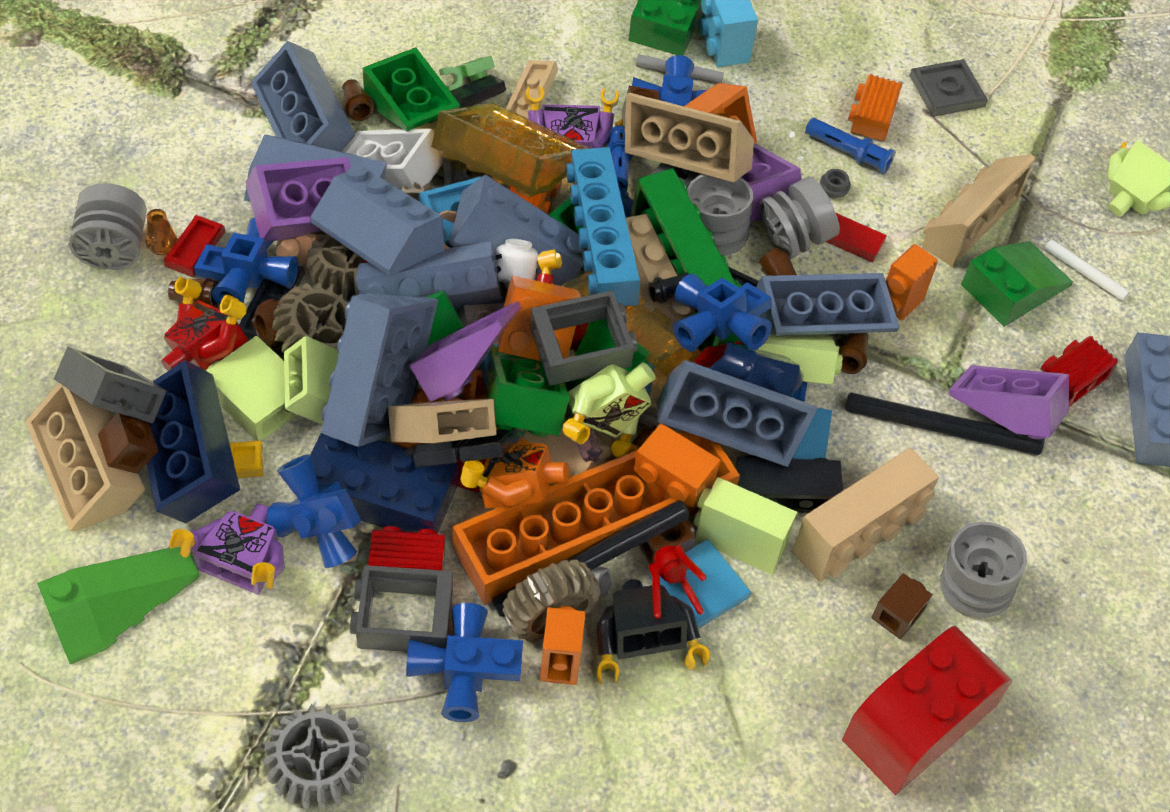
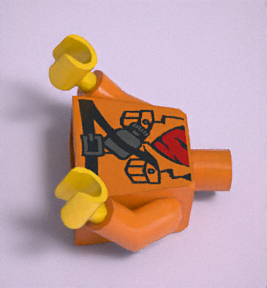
M522 437L502 457L489 458L484 466L478 460L466 461L460 478L465 487L475 488L477 485L480 486L485 508L511 507L543 501L550 483L568 482L569 466L567 462H552L549 447L546 444L531 443Z

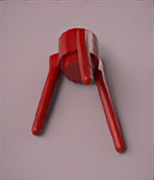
M681 545L662 547L655 553L654 563L648 566L652 575L654 617L656 619L661 618L660 577L671 584L680 583L697 614L702 615L704 610L686 578L687 568L701 581L706 580V575L685 554Z

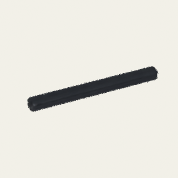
M853 392L849 393L846 399L845 410L847 412L1034 455H1040L1044 449L1045 438L1032 439L1024 434H1016L1005 427Z
M677 500L565 560H568V562L571 560L585 562L587 567L593 570L689 518V511L681 500ZM516 586L492 599V603L500 617L505 616L502 609L504 608V600L508 598L507 594L511 590L516 589Z

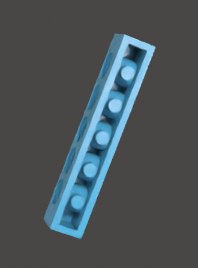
M610 147L571 150V163L566 164L567 183H573V185H570L571 203L577 204L574 207L576 226H582L579 229V244L581 249L586 248V251H583L585 272L591 271V274L588 275L589 294L593 295L613 290L617 303H623L624 306L639 305L640 279Z

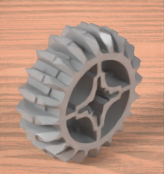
M311 704L308 709L309 713L302 715V712L296 708L293 712L295 718L293 721L282 717L280 723L283 730L272 728L270 736L273 741L266 742L265 753L269 756L263 759L264 768L270 770L267 773V779L269 783L276 784L275 791L277 795L282 796L288 793L287 800L291 805L302 798V806L306 810L311 806L312 801H318L319 808L323 810L326 807V799L332 798L333 802L339 806L341 803V792L352 796L354 794L352 783H363L364 774L361 771L369 769V759L366 756L370 754V746L364 743L366 733L363 729H357L358 721L355 717L346 720V712L343 709L332 715L331 707L326 704L322 712H316V707ZM321 733L333 735L340 739L343 743L339 744L338 740H327L321 735ZM308 736L304 743L293 746L297 741ZM316 744H318L319 753H321L319 769H316V763L313 760ZM342 762H345L336 774L326 778L332 768L342 766ZM295 769L296 773L306 772L313 777V781L299 778L290 770Z

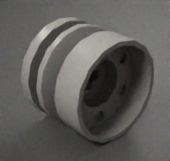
M702 174L692 180L687 188L688 196L692 204L698 206L705 228L712 232L718 252L724 256L738 252L745 246L749 238L750 216L753 206L752 188L742 178L735 182H730Z
M808 176L790 185L788 196L784 192L778 191L773 195V198L768 196L759 202L760 213L768 235L777 248L788 253L790 259L798 256L799 251L803 253L810 249V240L820 245L839 234L840 227L834 207L827 193L813 177Z
M104 183L86 187L79 193L75 220L73 221L69 240L72 254L81 262L95 268L120 270L130 267L138 260L142 232L147 213L144 200L136 192L116 184Z
M980 521L967 524L957 531L950 544L947 559L940 575V589L946 601L957 611L970 617L988 618L999 615L1006 610L1013 600L1027 565V551L1021 539L1010 529L991 522Z

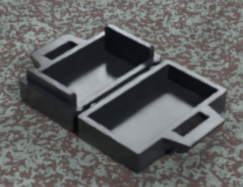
M516 428L512 430L498 429L494 436L440 443H419L411 445L405 450V454L410 458H414L416 468L456 463L459 460L466 462L502 457L525 435L526 430H516Z

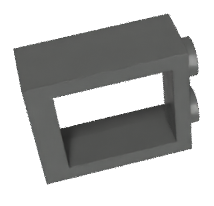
M613 290L531 308L530 328L550 386L593 376L612 364L623 369L632 367L633 353L638 350L634 332H628L625 307L623 303H617ZM603 319L606 320L615 345L614 348L563 359L553 330Z
M68 346L54 377V380L93 406L150 423L154 422L167 392L164 388L126 365Z
M364 565L363 579H356L354 600L360 601L359 611L352 612L350 621V634H356L357 648L408 652L409 640L411 639L446 649L453 594V571ZM374 591L435 595L432 632L370 628Z

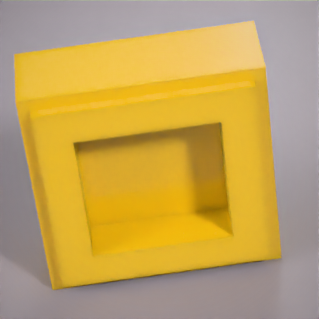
M262 440L229 443L238 478L264 476Z

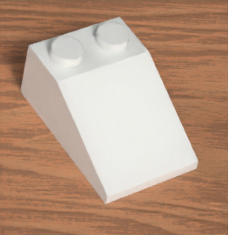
M432 129L357 131L356 136L342 151L387 162L384 180L400 190L402 184L410 189L414 182L422 188L430 182L444 162V153Z

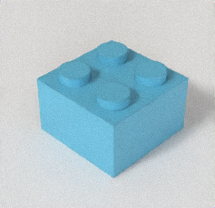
M701 0L703 12L702 18L698 20V30L700 35L705 37L707 53L713 57L716 66L723 67L750 63L758 18L750 0Z

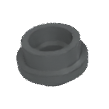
M841 169L828 170L820 180V185L830 197H843L850 190L849 176Z

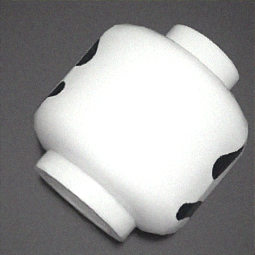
M507 239L505 244L497 247L495 259L498 278L500 282L504 283L503 287L505 289H509L512 275L536 280L539 254L537 250L532 248L531 242L521 239Z

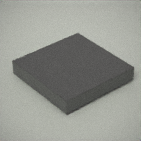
M964 59L911 69L909 76L932 117L986 106L988 99Z

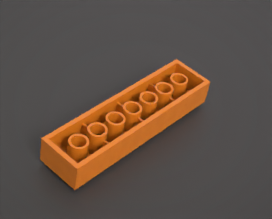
M685 431L678 433L719 458L720 465L717 477L738 485L740 475L719 443ZM636 450L570 477L567 483H556L549 486L544 500L539 503L498 507L454 525L453 549L483 605L491 603L494 597L513 588L517 583L526 580L527 575H533L538 572L539 568H547L551 563L558 564L676 500L656 484L644 481L634 471L638 451ZM715 481L709 487L710 489H712ZM683 502L689 511V517L698 512V502L693 508Z

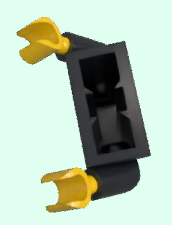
M637 579L625 582L622 590L613 593V605L605 608L597 623L598 655H602V662L597 669L598 682L602 684V671L610 669L615 673V684L619 680V666L613 661V655L615 654L617 659L620 660L687 648V643L689 651L684 658L686 667L690 670L695 668L696 663L693 654L699 655L703 666H705L709 661L710 651L706 646L699 644L698 638L701 635L690 605L675 596H671L667 589L660 585L661 618L656 619L653 609L652 585L643 587L642 582Z

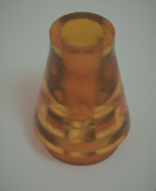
M152 209L146 215L145 243L154 254L167 255L178 240V236L167 219L166 212L162 209Z

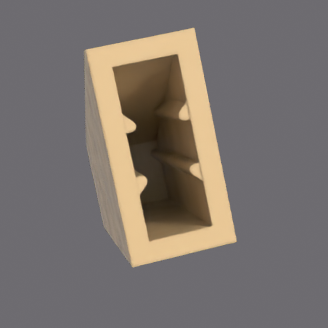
M493 399L422 402L388 406L391 442L440 443L496 435Z

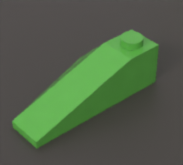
M180 547L166 548L74 568L38 582V587L69 664L107 650L117 642L116 637L130 626L136 627L145 620L144 616L160 603H167L200 577L191 554L188 557H183L180 555Z

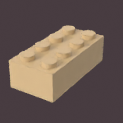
M911 447L805 515L792 552L819 582L830 575L833 578L839 576L847 569L849 562L855 558L859 560L864 559L875 549L876 544L882 540L885 542L891 541L899 534L903 526L908 523L914 525L919 522L927 513L925 509L927 503L935 495L933 490L939 476Z

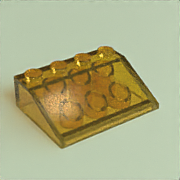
M495 103L440 111L431 147L441 151L443 157L450 160H459L467 164L466 167L471 171L484 172L492 176L491 178L499 184L510 185L517 189L516 192L526 197H534L536 194L549 192L566 177V164L571 163V150L591 149Z

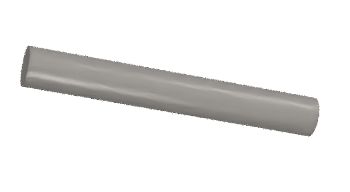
M638 54L636 66L666 72V60ZM694 66L691 78L722 83L724 72Z

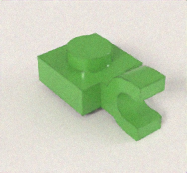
M485 56L455 67L439 69L440 75L451 74L453 76L452 84L446 86L451 91L462 85L464 77H469L470 81L487 76L486 70L494 68L495 65L492 56Z

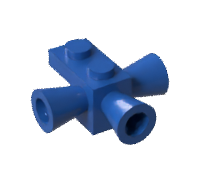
M675 55L666 60V75L663 76L662 87L633 77L632 86L658 90L660 101L685 106L707 91H692L693 78L690 77L694 70V63L691 59L682 55Z
M254 217L249 220L246 235L233 232L225 248L206 244L194 269L197 277L220 281L212 290V297L219 305L225 295L233 296L244 303L247 287L258 289L263 278L286 288H292L298 274V258L296 256H267V249L274 241L265 242L264 238L259 237Z
M689 274L679 282L675 291L676 302L698 310V314L676 321L673 324L674 335L684 349L690 352L695 351L711 333L721 340L734 333L749 350H757L767 341L771 333V322L759 316L772 308L771 296L748 282L738 288L724 278H720L707 286L696 274Z
M309 454L297 457L277 469L278 474L293 491L297 499L291 503L275 502L269 507L267 511V524L276 529L277 536L286 537L297 530L301 539L316 536L324 568L335 567L355 556L357 550L341 530L355 527L361 522V519L346 488L341 489L338 481L318 485Z
M460 603L451 608L454 636H447L446 649L411 639L408 645L406 677L444 672V689H448L441 715L445 719L454 722H472L479 718L476 691L482 692L483 679L520 681L523 640L480 638L488 611L485 607L475 603Z

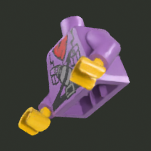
M541 86L538 87L539 98L533 99L530 96L529 87L527 88L524 99L531 107V110L528 111L530 136L542 150L547 151L550 161L562 162L563 168L566 170V164L571 163V150L603 148L608 142L615 113H612V108L617 105L619 100L617 90L615 92V99L612 101H607L604 98L605 88L601 91V103L604 107L603 111H600V106L542 104V109H540L539 103L544 96L543 88Z
M256 504L249 517L236 511H229L222 519H217L198 530L190 532L186 529H176L172 532L168 546L170 549L180 547V555L183 557H188L190 551L194 550L193 554L198 571L257 595H260L265 582L266 588L272 589L274 580L285 569L283 546L278 541L276 529L267 524V511L269 507L262 504Z

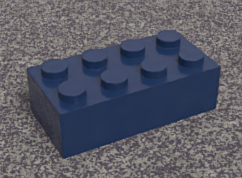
M184 360L152 381L167 390L154 422H149L158 452L147 463L156 512L186 524L240 491V485L213 374Z
M320 433L310 454L318 485L338 481L341 489L346 488L361 521L382 528L393 526L400 528L403 532L417 533L421 529H432L439 532L458 487L457 463L416 468L414 458H410L405 454L407 448L381 440L356 447Z

